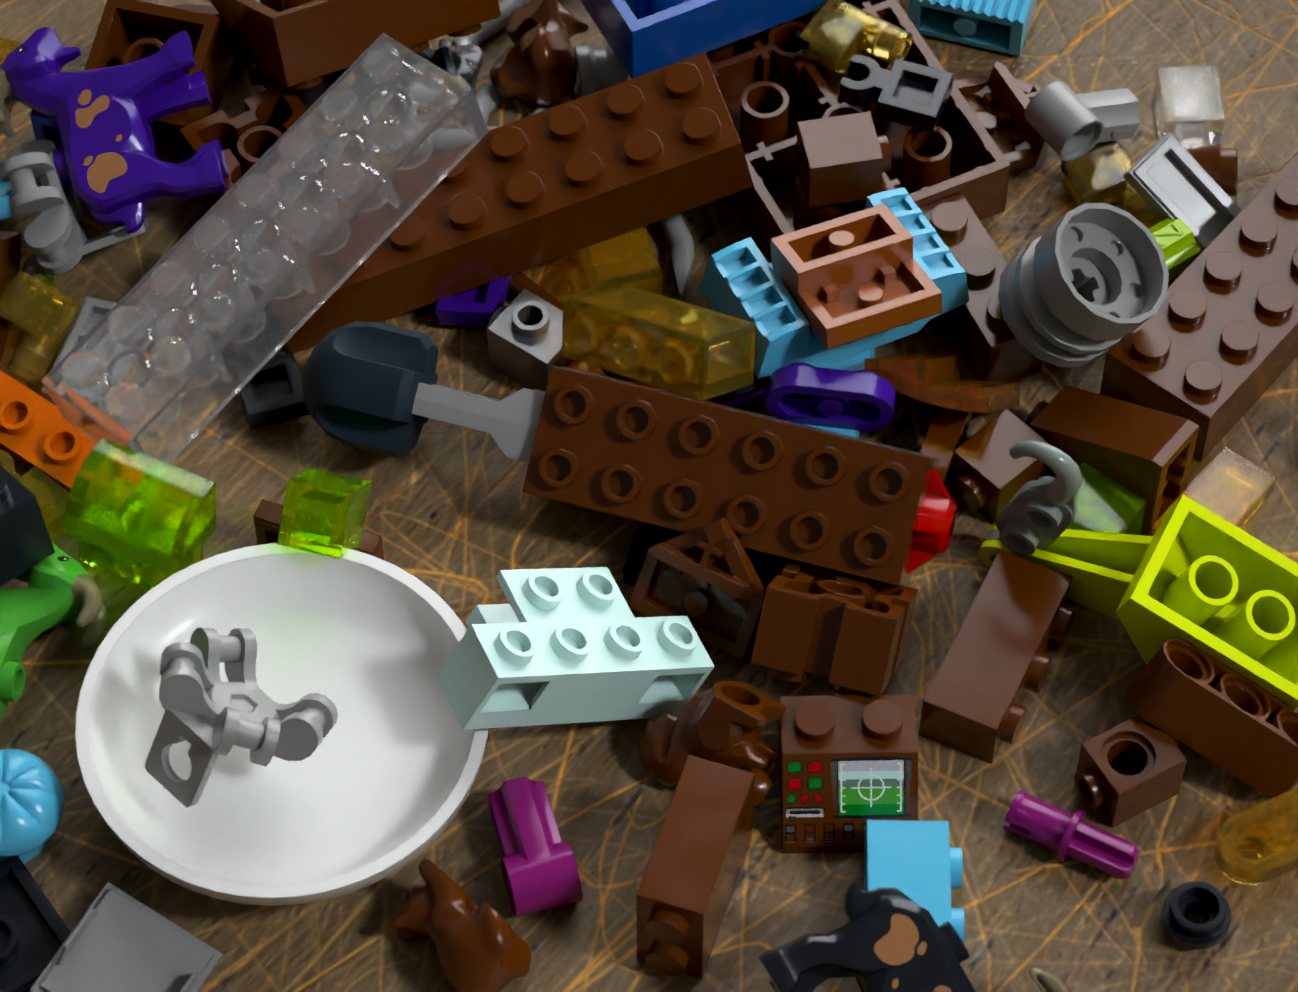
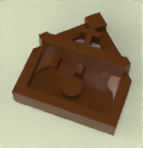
M998 61L995 62L990 77L977 75L953 80L960 93L1011 165L1009 176L1035 167L1045 140L1027 122L1024 114L1028 103L1042 88L1038 84L1032 85L1014 78L1005 64Z
M723 517L649 547L628 606L649 617L687 616L702 642L740 660L749 657L755 644L766 590L726 518Z

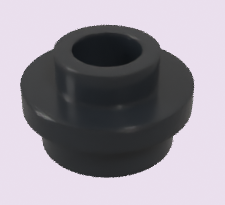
M1192 881L1175 888L1168 894L1163 904L1161 920L1166 933L1178 944L1192 949H1205L1218 944L1226 936L1231 923V910L1228 902L1216 887L1206 882ZM1188 913L1200 914L1206 919L1207 923H1192L1185 919L1184 915Z

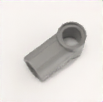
M1057 81L1042 88L1031 99L1025 109L1024 118L1063 161H1072L1086 154L1096 143L1132 138L1141 124L1138 114L1140 101L1127 88L1075 94L1065 82Z

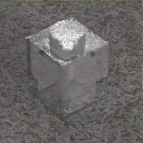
M1217 65L1157 68L1151 103L1156 142L1169 132L1185 149L1221 142L1225 125V114Z

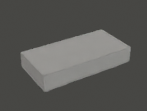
M1170 132L1163 135L1122 175L1162 220L1166 218L1172 220L1180 218L1191 228L1201 253L1242 211Z

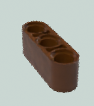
M1167 639L1128 687L1127 697L1139 715L1258 791L1270 797L1281 799L1287 797L1298 784V710L1195 645L1182 639Z

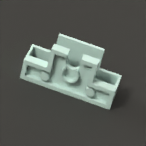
M608 567L500 570L496 575L510 604L476 605L466 620L468 630L436 677L462 730L648 719L651 717L659 718L665 711H670L679 716L685 704L691 700L715 666L687 616L635 618Z

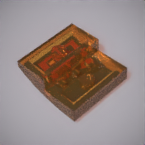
M894 354L865 358V370L879 374L882 378L889 381L897 392L925 403L975 413H991L1020 407V382L960 380V355Z

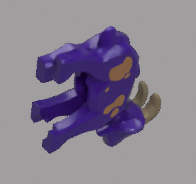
M43 27L36 30L24 43L12 51L0 67V132L7 137H12L15 134L10 116L12 107L17 102L57 121L63 144L62 149L54 151V159L59 176L65 186L72 184L79 200L99 223L109 226H125L128 234L135 233L144 223L146 217L145 209L154 202L167 199L187 201L192 197L227 190L224 179L229 178L230 175L223 147L218 139L202 145L191 159L179 164L164 162L155 158L156 151L148 124L168 114L212 104L203 71L200 70L190 75L183 74V70L196 67L191 39L186 30L168 39L157 53L124 65L93 70L61 72V68L65 64L81 55L80 48L62 45L54 29ZM175 79L171 83H166L169 80Z

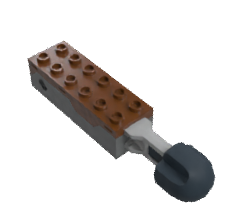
M354 321L329 332L316 344L303 368V396L311 417L328 436L349 446L399 458L415 448L423 424H426L429 418L490 433L506 457L529 463L522 492L685 533L725 517L742 547L897 586L910 583L913 571L947 551L955 526L958 508L937 473L939 457L591 372L552 366L546 392L522 388L498 400L437 385L438 374H436L438 349L428 334L380 322Z

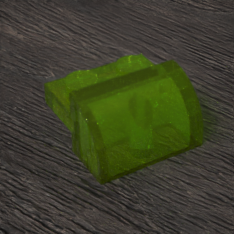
M101 438L86 457L75 478L65 509L63 532L78 538V561L91 565L98 571L111 573L151 590L171 575L203 560V544L216 529V482Z

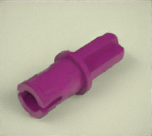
M1020 790L1015 796L1006 815V823L1003 826V829L1008 832L1028 838L1057 852L1056 858L1062 862L1068 856H1071L1119 879H1125L1131 875L1140 853V848L1136 844L1085 822V812L1078 810L1075 814L1070 813L1062 808L1060 809L1048 804L1024 790Z

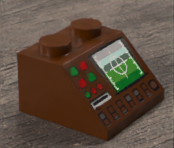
M881 694V696H780L779 702L787 706L784 716L778 719L777 736L778 752L781 754L778 762L783 854L864 852L867 820L918 821V744L914 694Z

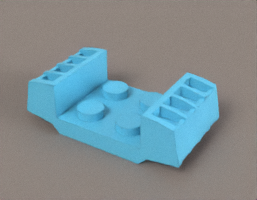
M905 187L890 189L867 196L865 209L885 203L912 235L913 258L942 292V313L827 350L814 332L809 330L810 323L774 272L772 262H767L751 237L729 245L710 256L700 292L708 300L716 316L720 318L728 330V334L730 337L732 336L742 355L746 357L754 369L757 378L770 376L775 370L792 363H807L820 368L917 333L929 320L969 302L965 270L923 215V212L910 197Z

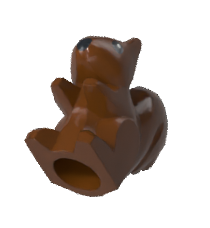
M743 681L716 682L712 689L705 690L689 700L679 716L670 711H665L659 718H650L644 731L641 732L638 742L641 764L655 781L667 787H677L688 755L754 773L753 806L767 800L773 792L772 782L761 768H765L768 761L777 762L781 754L758 738V734L766 722L776 721L783 717L787 706Z

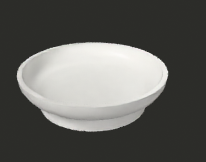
M305 542L267 543L224 552L194 563L171 575L144 594L113 625L99 645L87 669L76 710L75 740L78 762L84 783L95 806L108 826L132 854L168 880L194 892L236 903L278 906L322 901L359 890L399 870L436 840L457 815L476 779L487 742L488 729L462 730L436 677L467 629L452 608L418 578L392 563L345 547ZM197 628H214L218 635H228L234 628L251 629L257 641L256 680L259 688L279 704L296 702L310 693L325 695L332 700L337 708V722L326 737L322 739V742L313 754L301 761H286L273 756L270 763L265 767L250 762V749L233 745L227 756L218 755L198 803L185 807L145 769L146 759L165 713V709L162 707L159 699L161 654L166 647L173 643H190L191 635ZM220 662V682H229L225 673L224 662ZM186 740L177 744L173 743L169 750L171 768L183 780H188L192 769L191 760L188 755L191 744Z

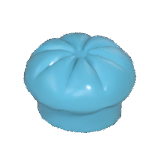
M0 749V863L10 857L18 856L23 864L40 854L50 840V836L59 826L65 809V794L54 770L38 756L20 749Z

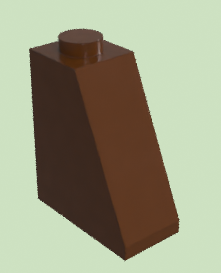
M1065 385L1049 403L1044 400L1039 402L1025 422L1052 446L1068 454L1079 466L1082 482L1076 495L1139 535L1152 536L1158 529L1167 509L1182 494L1185 495L1199 425L1189 419ZM1050 468L1049 476L1055 478L1056 474Z

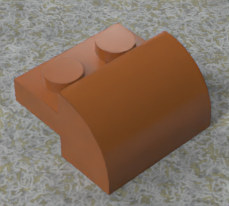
M885 203L770 239L774 272L810 323L809 330L814 332L827 350L942 313L941 290L913 258L912 235Z

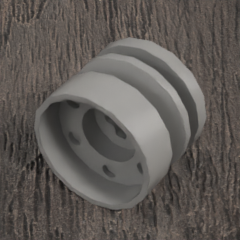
M1084 203L1067 212L1051 225L1041 237L1033 240L1025 249L1011 258L1000 276L998 298L1004 321L1016 340L1037 359L1058 367H1081L1098 358L1108 348L1117 344L1123 336L1134 331L1157 314L1167 297L1169 273L1163 251L1149 229L1132 214L1108 203Z

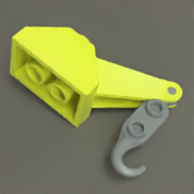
M1032 440L1021 441L1010 448L1009 454L1012 458L1018 459L1024 456L1037 459L1048 465L1055 472L1056 477L1043 476L1038 480L1026 482L1001 509L996 522L992 524L978 550V556L986 566L991 567L999 549L1068 575L1072 577L1069 600L1121 621L1146 665L1167 639H1182L1195 645L1291 707L1296 708L1298 706V564L1184 494L1167 509L1154 536L1067 529L1078 511L1076 494L1082 482L1079 466L1068 454L1047 443Z

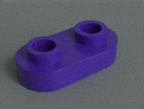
M792 363L775 370L771 374L768 383L766 406L777 418L804 425L856 431H875L891 423L894 415L896 391L889 381L872 371H846L814 367L807 363Z

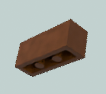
M963 193L921 207L920 210L923 212V215L931 226L934 227L939 237L966 272L969 302L939 317L984 390L989 391L1040 372L1042 360L1037 359L1016 340L1003 318L998 293L1000 276L1007 266V262Z
M999 549L923 699L919 735L990 764L993 763L1003 741L1011 745L1015 743L1027 714V708L1021 706L1028 690L1035 693L1040 692L1052 663V656L1046 653L1053 640L1061 643L1065 641L1074 621L1077 606L1068 603L1072 577Z

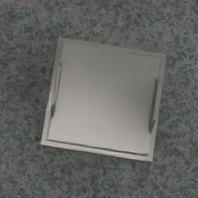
M107 882L31 987L30 992H198L223 957V954Z

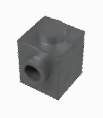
M524 289L509 306L503 305L499 307L488 322L486 336L488 337L489 366L530 390L537 389L546 392L552 366H564L573 354L585 358L584 323L527 289Z

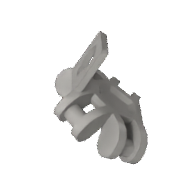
M36 139L19 145L10 153L8 159L0 163V176L2 180L10 181L14 196L10 198L9 203L13 214L26 215L38 212L37 217L26 227L24 239L31 251L37 254V260L44 272L49 275L64 274L73 269L82 259L83 255L147 231L150 223L146 216L142 227L135 233L128 234L125 226H117L89 237L87 228L82 221L81 205L73 190L72 184L65 186L59 176L54 159V151L57 150L53 141Z
M197 628L191 635L190 643H173L166 647L161 654L159 699L162 707L165 709V713L146 759L145 769L185 807L198 803L218 755L227 756L233 745L250 749V762L265 767L270 763L273 756L286 761H301L313 754L322 742V739L326 737L337 722V708L332 700L325 695L310 693L296 702L279 704L259 688L256 680L257 641L251 629L234 628L228 635H218L214 628ZM220 662H224L225 673L229 682H220ZM184 740L191 744L188 755L191 760L192 769L188 780L178 777L169 763L171 745L183 742Z

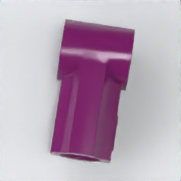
M525 776L503 782L500 788L488 794V803L497 839L504 856L501 857V866L514 916L519 917L582 901L581 882L574 854L569 842H562L544 781H533Z

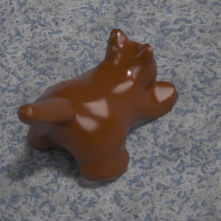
M533 0L525 8L518 6L512 12L506 24V31L514 46H510L494 62L489 73L491 83L498 94L505 99H518L531 107L558 106L577 99L574 92L577 82V59L570 39L576 34L588 31L589 26L577 20L568 9L558 3V0Z
M427 858L422 859L418 869L426 884L424 886L419 884L411 886L407 894V900L400 909L399 916L393 919L389 926L394 930L403 929L400 938L406 943L419 937L429 939L434 943L444 974L454 992H500L510 980L526 976L531 965V952L527 943L512 932L511 925L484 902L478 908V904L451 877Z

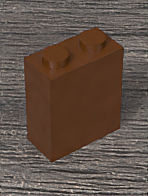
M688 755L636 894L637 960L646 962L649 967L661 974L674 977L687 974L700 979L703 978L752 842L754 773Z

